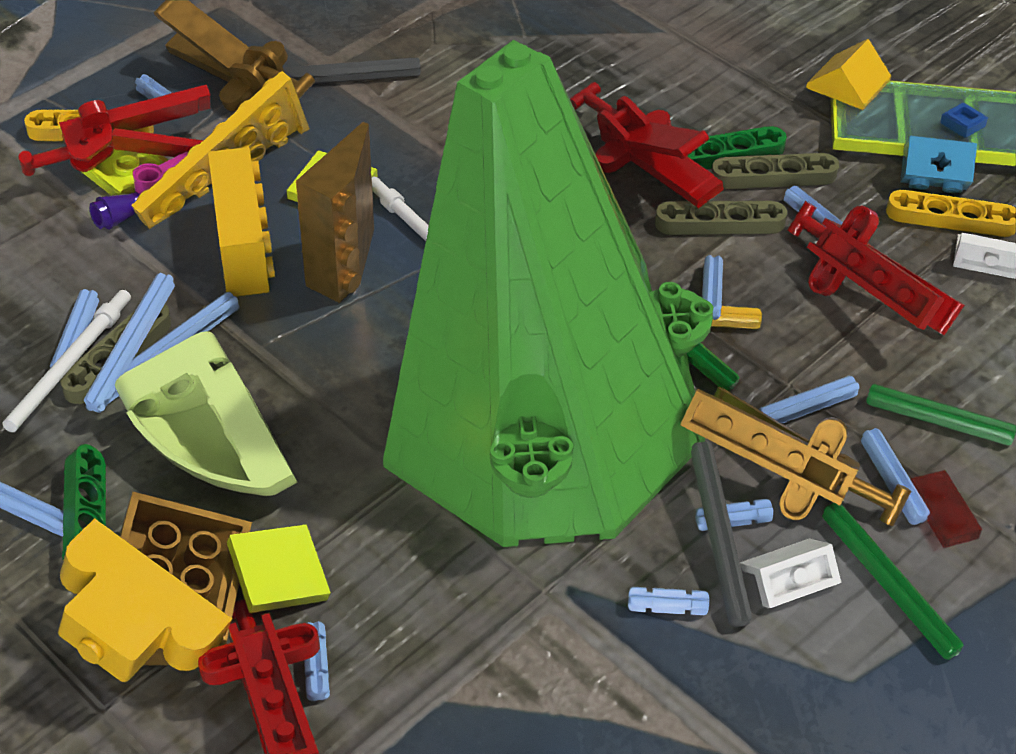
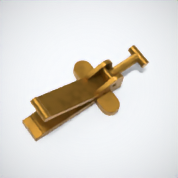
M165 0L154 11V15L177 32L165 44L169 53L228 82L219 94L226 110L237 111L240 104L251 99L261 90L267 80L274 78L281 71L285 73L282 66L287 61L288 55L284 45L279 41H270L262 47H248L189 0ZM305 73L299 80L290 77L298 99L315 83V79L308 73Z
M718 387L714 396L700 389L696 390L680 423L681 426L790 480L781 496L779 505L783 515L791 520L805 518L812 509L818 495L841 505L849 490L883 507L884 510L879 519L885 524L894 526L911 493L910 489L897 484L891 495L855 477L860 464L851 457L840 453L846 442L848 431L844 422L838 418L830 417L822 420L817 425L811 439L808 440L727 390Z

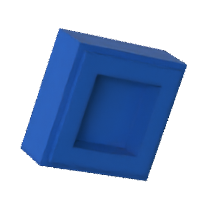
M961 103L943 113L940 123L960 136L967 138L986 127L988 117L969 105Z

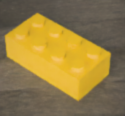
M250 147L209 151L208 157L226 292H230L236 297L269 293L268 278L275 277L272 256L265 257V254L272 252L269 231H262L268 228L266 207H261L265 204L262 183L255 184V181H261L259 161L251 160Z

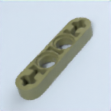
M827 153L723 157L714 161L712 174L723 181L724 189L827 185L836 180L839 161L836 157ZM784 168H793L799 172L790 173L785 171ZM751 170H763L766 172V174H756L753 173Z
M669 201L657 207L655 226L660 232L670 235L775 234L785 228L788 211L783 204L776 201H708L700 208H697L689 201ZM707 215L710 216L712 220L704 221L698 219L696 216ZM741 215L746 219L741 221L734 220L730 216Z
M164 304L135 357L153 345L170 329L171 317L166 304ZM134 312L81 357L60 380L64 397L68 402L73 404L85 403L84 398L102 367L95 365L96 362L109 357Z

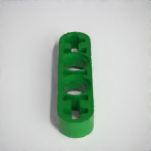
M774 126L709 136V140L689 154L688 157L705 169H711L714 161L723 157L782 155L787 136L782 129ZM734 145H743L748 147V149H738ZM713 150L716 151L718 154L710 155L704 153L703 151Z
M82 444L66 457L64 463L62 560L71 540L83 530L78 520L88 525L95 518L106 526L105 459L98 449L88 444ZM78 488L83 489L89 495L91 502L80 494Z

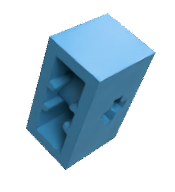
M909 136L904 144L900 183H909V187L913 189H928L929 186L942 187V191L947 193H961L963 190H967L973 183L977 143ZM934 161H938L939 167L943 168L941 172L937 171V166L933 164Z

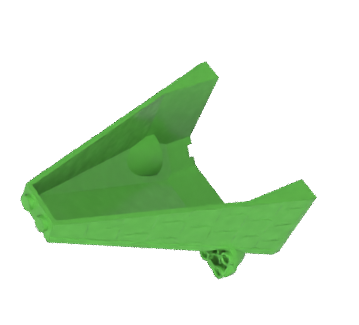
M512 40L457 82L383 456V467L502 547L518 546L519 540L543 538L544 544L574 542L575 536L599 534L600 540L615 539L692 458V445L697 442H705L704 437L681 426L680 423L695 395L687 353L693 350L698 343L704 341L710 333L714 308L709 301L704 300L694 292L682 289L680 285L674 282H665L660 285L659 289L652 291L644 258L551 58L515 40Z

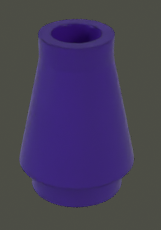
M134 192L131 194L97 197L96 201L90 203L89 206L90 215L96 227L110 230L136 214L131 205L140 194Z

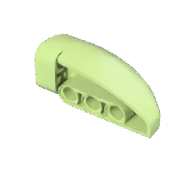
M206 331L195 334L125 372L116 380L115 388L127 410L126 413L141 435L169 462L192 476L220 488L260 496L276 495L298 483L250 392L245 387L235 367L229 361L213 333Z

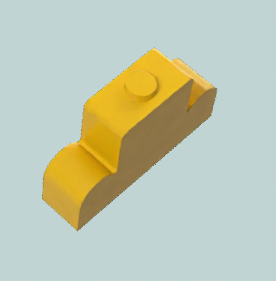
M95 518L71 540L66 548L60 571V580L68 591L77 595L64 608L58 635L74 646L83 659L89 663L98 664L119 681H129L159 648L163 649L164 658L171 667L182 671L194 670L198 668L199 657L209 649L218 647L223 641L232 621L231 617Z

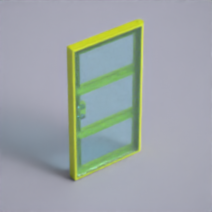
M889 81L864 110L831 98L833 150L903 156L904 144L909 136L977 143L975 163L1016 166V92ZM961 103L969 105L988 117L986 127L967 138L960 136L940 123L943 113Z

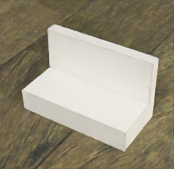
M967 233L958 234L953 267L1016 279V243Z
M810 538L740 562L741 571L755 575L762 605L768 608L841 583L832 544Z

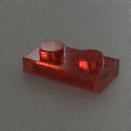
M946 470L910 479L930 511V514L927 516V522L943 548L979 539L982 528Z

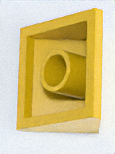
M866 39L835 54L807 82L806 88L864 110L889 83L891 74L870 40Z

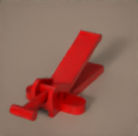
M592 82L570 98L575 110L586 104L598 112L597 121L601 139L606 144L599 148L595 155L603 172H615L632 161L697 208H700L724 190L723 181L688 157L689 154L709 140V136L704 130L697 131L674 127L671 125L670 114L664 110H654L645 115L627 96H622L617 100V109L596 96L601 93V88L596 82Z
M206 84L107 110L104 101L94 100L86 102L78 109L79 118L59 122L65 147L34 155L29 151L20 152L18 157L22 173L25 176H32L36 171L35 168L70 160L71 165L77 171L87 172L110 157L114 149L167 157H176L184 152H189L192 147L200 144L203 140L133 130L199 113V111L210 109L208 86Z
M807 201L804 202L787 231L799 237L803 229L819 239L816 244L810 242L806 247L820 257L809 276L808 283L813 292L823 296H830L836 292L847 276L917 328L925 330L928 325L945 336L965 305L868 243L879 223L878 215L874 210L865 206H857L849 212L842 225L827 218L820 224L811 217L817 207Z
M245 599L235 601L232 619H237L240 631L236 622L230 624L228 630L231 643L211 648L199 657L198 667L203 682L209 685H221L241 679L248 696L264 754H319L288 667L290 664L307 660L318 653L320 642L317 629L311 624L299 623L275 630L270 613L261 615L263 624L257 626L253 613L248 611Z

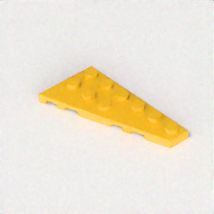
M281 71L274 78L267 80L261 90L251 99L241 103L237 111L225 122L219 123L203 142L192 147L184 159L175 167L169 168L162 178L150 189L143 191L131 205L139 219L151 229L181 210L185 200L189 197L197 195L200 198L209 192V187L207 186L212 184L208 157L209 151L250 147L251 160L259 161L271 146L276 145L280 148L287 144V136L295 131L303 134L310 128L291 78Z

